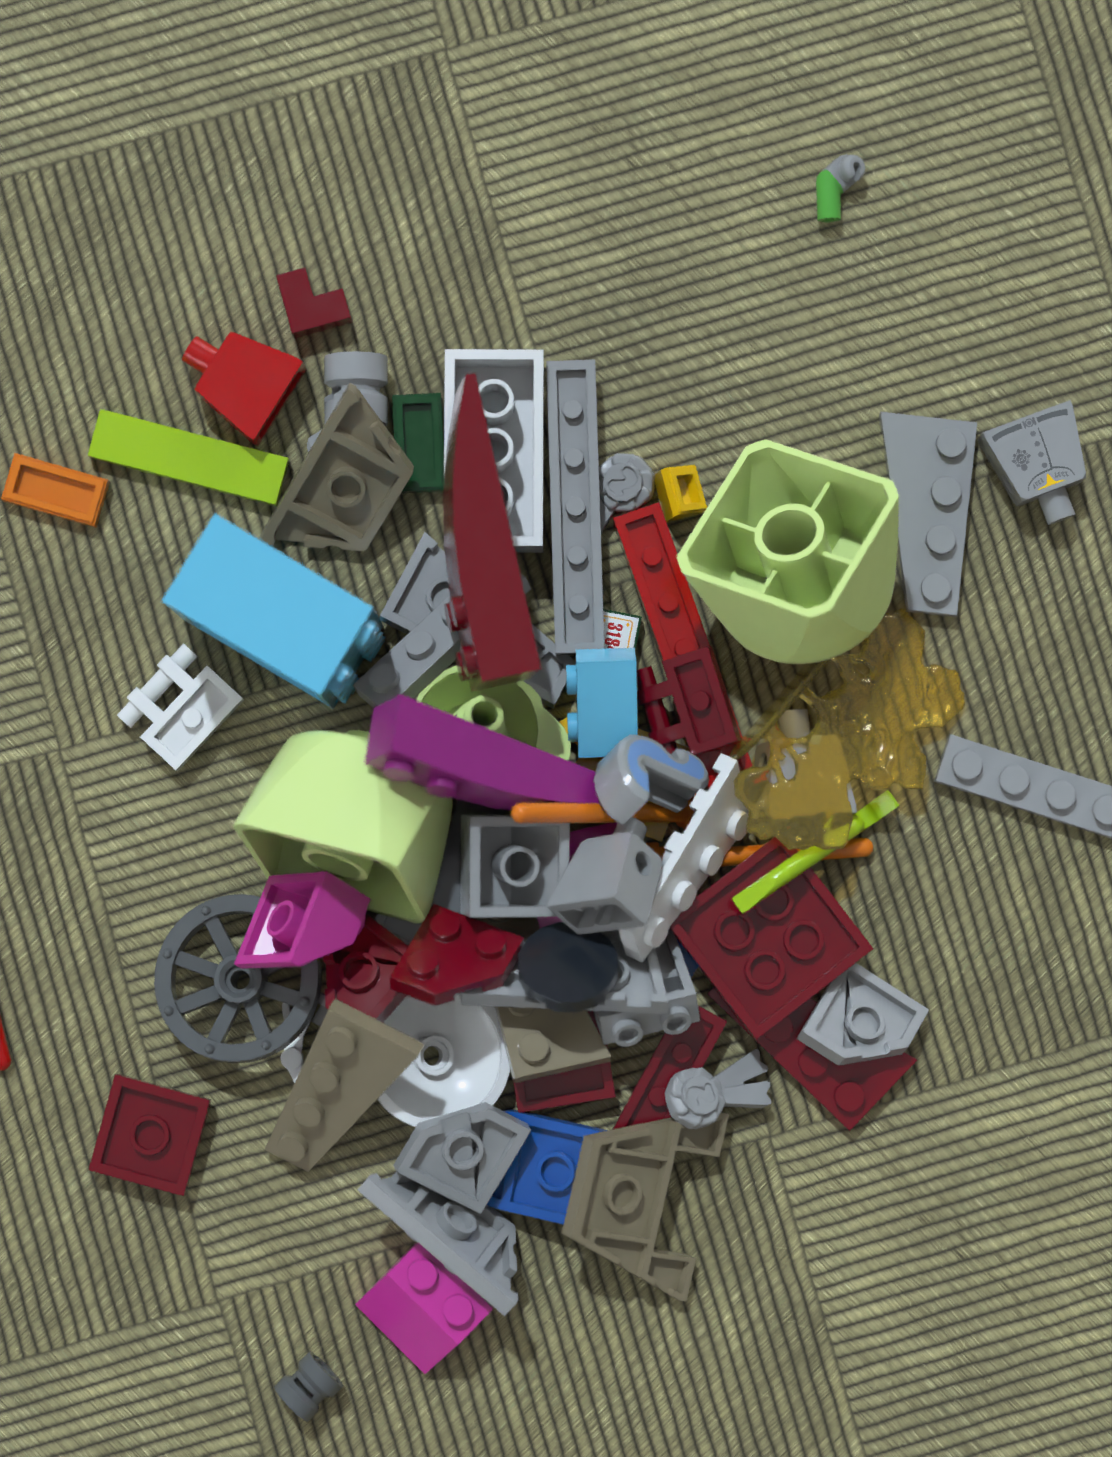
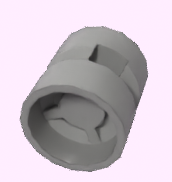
M358 351L337 352L324 356V383L332 388V393L324 398V425L348 384L351 383L359 389L383 424L387 426L388 398L380 393V389L388 384V357L380 353Z

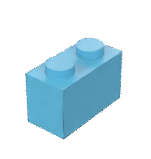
M635 648L575 649L576 665H566L567 695H577V712L567 713L568 741L578 742L579 758L605 757L622 739L630 734L638 735Z

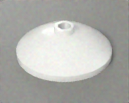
M459 994L454 995L455 1001L438 1006L406 996L384 1024L425 1045L419 1056L377 1099L379 1103L395 1118L413 1127H416L420 1122L484 1102L493 1106L503 1092L510 1073L496 1009L493 1006L461 1005ZM430 1046L435 1047L439 1052V1059L434 1065L427 1064L423 1056L424 1051Z

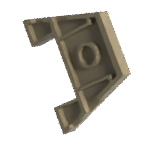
M721 1111L716 1122L699 1129H688L671 1117L584 1135L562 1234L671 1297L687 1302L696 1258L685 1253L654 1249L676 1151L720 1157L729 1114Z

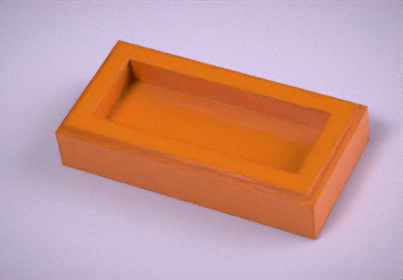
M14 453L1 500L97 528L110 481Z

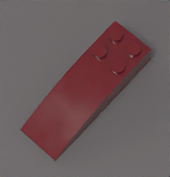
M470 373L464 376L454 398L446 448L443 523L444 550L450 593L449 603L444 604L445 615L450 633L458 632L461 647L459 652H455V659L461 682L469 680L472 692L529 680L541 670V665L476 373Z

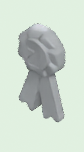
M616 453L599 466L601 534L615 512L629 513L642 508L651 500L654 493L655 474L642 457L634 454Z
M754 1049L714 1077L702 1067L690 1068L675 1073L665 1090V1101L671 1117L688 1129H699L716 1122L724 1107L763 1108L772 1104L767 1094L770 1082L763 1081L743 1084L745 1081L765 1073L769 1069L767 1065L760 1061L759 1050Z

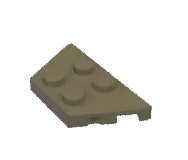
M348 384L261 532L259 540L267 545H274L275 540L304 542V547L310 548L337 546L342 550L366 551L412 476L414 465L355 385Z

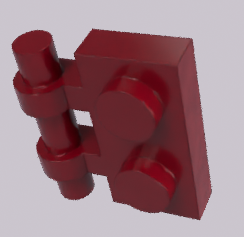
M712 646L662 661L667 681L658 684L652 666L637 670V686L639 689L637 690V702L639 706L644 705L652 730L648 737L661 744L670 754L678 749L676 741L686 738L690 752L693 755L742 740ZM673 696L681 723L670 726L662 699Z

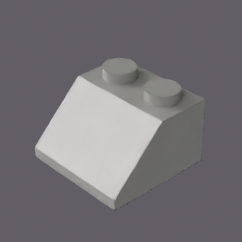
M461 814L460 914L470 918L557 917L546 906L569 865V823H517L513 820L511 814Z

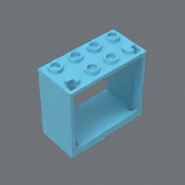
M215 513L162 599V602L184 621L332 709L335 708L338 701L346 704L351 694L353 695L355 692L353 684L360 679L355 674L363 659L369 662L373 661L386 638L383 636V632H381L383 624L372 606Z

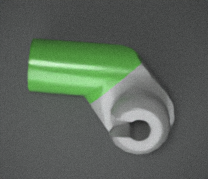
M854 154L841 155L818 174L816 178L817 221L836 222L841 220L840 195L865 174V163L859 156Z

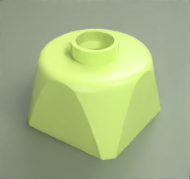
M766 439L746 446L677 555L678 564L686 579L713 614L747 650L766 659L786 664H808L831 659L849 651L864 641L878 626L889 607L896 574L899 495L892 480Z
M311 730L288 738L258 782L233 825L266 878L268 879L269 875L327 871L371 898L366 911L416 924L423 923L431 909L452 813V797L433 796L426 791V787L410 781L389 779L383 775L382 770L364 764L370 733L368 731L349 730L346 733Z

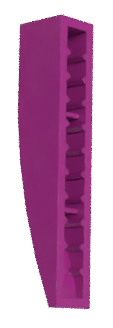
M402 694L373 708L364 764L382 770L383 775L389 779L410 781L426 787V791L433 796L453 797L511 811L513 806L518 803H600L594 782L596 772Z

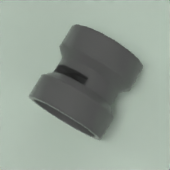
M309 1351L298 1362V1370L293 1375H285L274 1386V1389L294 1413L308 1422L319 1411V1403L325 1397L335 1396L344 1385L322 1359Z

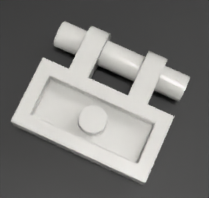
M184 643L171 657L167 654L157 664L160 669L141 689L136 686L127 696L129 702L117 714L130 728L143 715H146L153 724L140 738L176 771L182 768L244 701L209 666H206L195 679L185 672L186 668L198 656ZM175 682L183 691L163 711L155 702Z

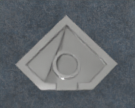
M855 963L827 985L797 1039L838 1066L902 1055L912 1042L929 1009Z
M484 1102L418 1123L393 1166L397 1173L481 1214L531 1129L526 1122Z

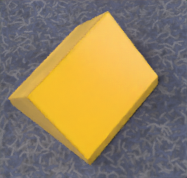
M695 465L667 467L655 474V486L666 523L706 511L707 505Z

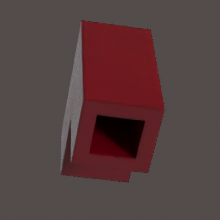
M305 267L276 275L294 339L353 323L343 288L314 296Z

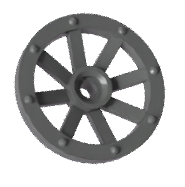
M225 895L208 900L190 910L171 929L162 944L156 961L154 975L155 996L166 1025L178 1040L188 1048L220 1062H255L270 1057L286 1048L303 1032L310 1022L321 993L322 968L320 958L301 965L300 991L268 982V977L283 967L241 969L234 965L238 952L220 918L234 914H251L253 917L260 897L254 895ZM204 926L207 927L223 958L220 964L183 952L191 938ZM177 966L213 978L215 985L177 999L175 985ZM243 974H248L250 978L248 986L244 989H239L237 986L239 977ZM263 996L294 1006L284 1022L272 1032L260 1002ZM225 999L226 1001L207 1038L195 1030L184 1016L187 1013ZM245 1006L257 1040L242 1044H225L224 1041L241 1007Z

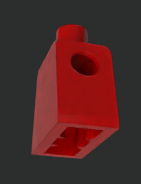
M230 332L219 349L196 336L190 342L182 357L183 362L203 373L194 389L198 396L257 447L307 370L304 362L299 358L235 332Z

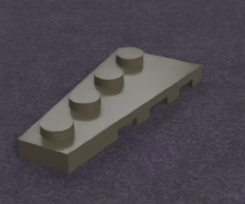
M334 999L264 1150L309 1172L419 1056L425 1044Z

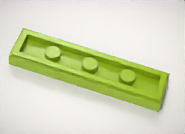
M103 409L99 411L88 452V457L276 507L289 464V458Z

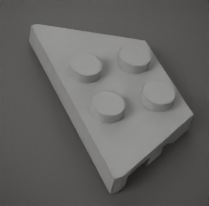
M397 1172L392 1177L380 1179L377 1173L370 1174L357 1191L400 1226L409 1238L420 1243L441 1261L449 1272L461 1278L504 1316L518 1302V1293L511 1291L510 1281L517 1272V1257L513 1251V1246L516 1244V1228L513 1223L495 1208L486 1205L480 1214Z

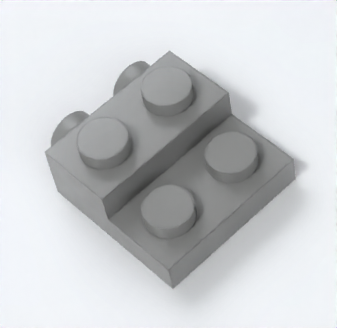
M668 929L663 943L655 948L669 1000V1013L593 1011L604 1045L615 1042L623 1047L632 1046L638 1043L643 1035L662 1030L672 1035L680 1034L686 1031L691 1023L700 1021L696 991L677 938L670 929Z

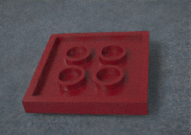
M783 831L697 896L692 905L686 911H681L669 927L754 1040L760 1038L874 949L811 867L745 913L740 912L732 898L798 852Z

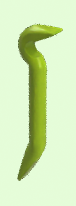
M889 790L885 791L857 811V813L836 825L732 898L733 902L741 913H745L859 833L878 822L896 809L899 804Z

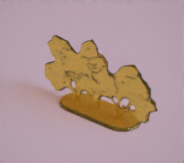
M903 608L897 609L893 614L885 613L875 630L864 640V645L859 654H841L831 659L806 664L742 737V740L733 748L729 757L737 760L750 751L762 738L768 739L770 743V755L767 766L761 768L749 767L740 771L734 780L735 796L748 810L746 831L749 834H755L760 840L776 837L789 850H806L812 846L823 850L842 849L847 844L853 820L851 803L848 800L847 784L854 779H860L869 790L889 789L893 783H898L905 789H923L926 776V756L920 751L919 746L914 741V730L929 727L943 728L947 722L963 709L965 697L964 692L960 690L961 681L956 670H950L938 664L928 666L922 664L925 630ZM832 660L837 664L844 682L839 689L829 691L824 696H816L807 686L825 665ZM859 663L866 664L870 668V673L863 675L854 666ZM800 697L815 710L817 722L808 735L800 738H789L779 729L777 721L794 701ZM796 743L805 745L807 751L798 754L792 745ZM784 748L793 757L796 773L789 780L784 777L779 760L783 761L786 757L781 752V749ZM771 769L776 772L777 782L775 784H772L767 779V774Z

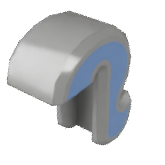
M630 734L622 739L597 764L594 782L602 808L609 817L624 825L647 800L676 813L682 811L688 805L689 799L699 789L703 790L708 785L709 776L703 762L691 752L684 749H676L670 754L661 744L651 738Z

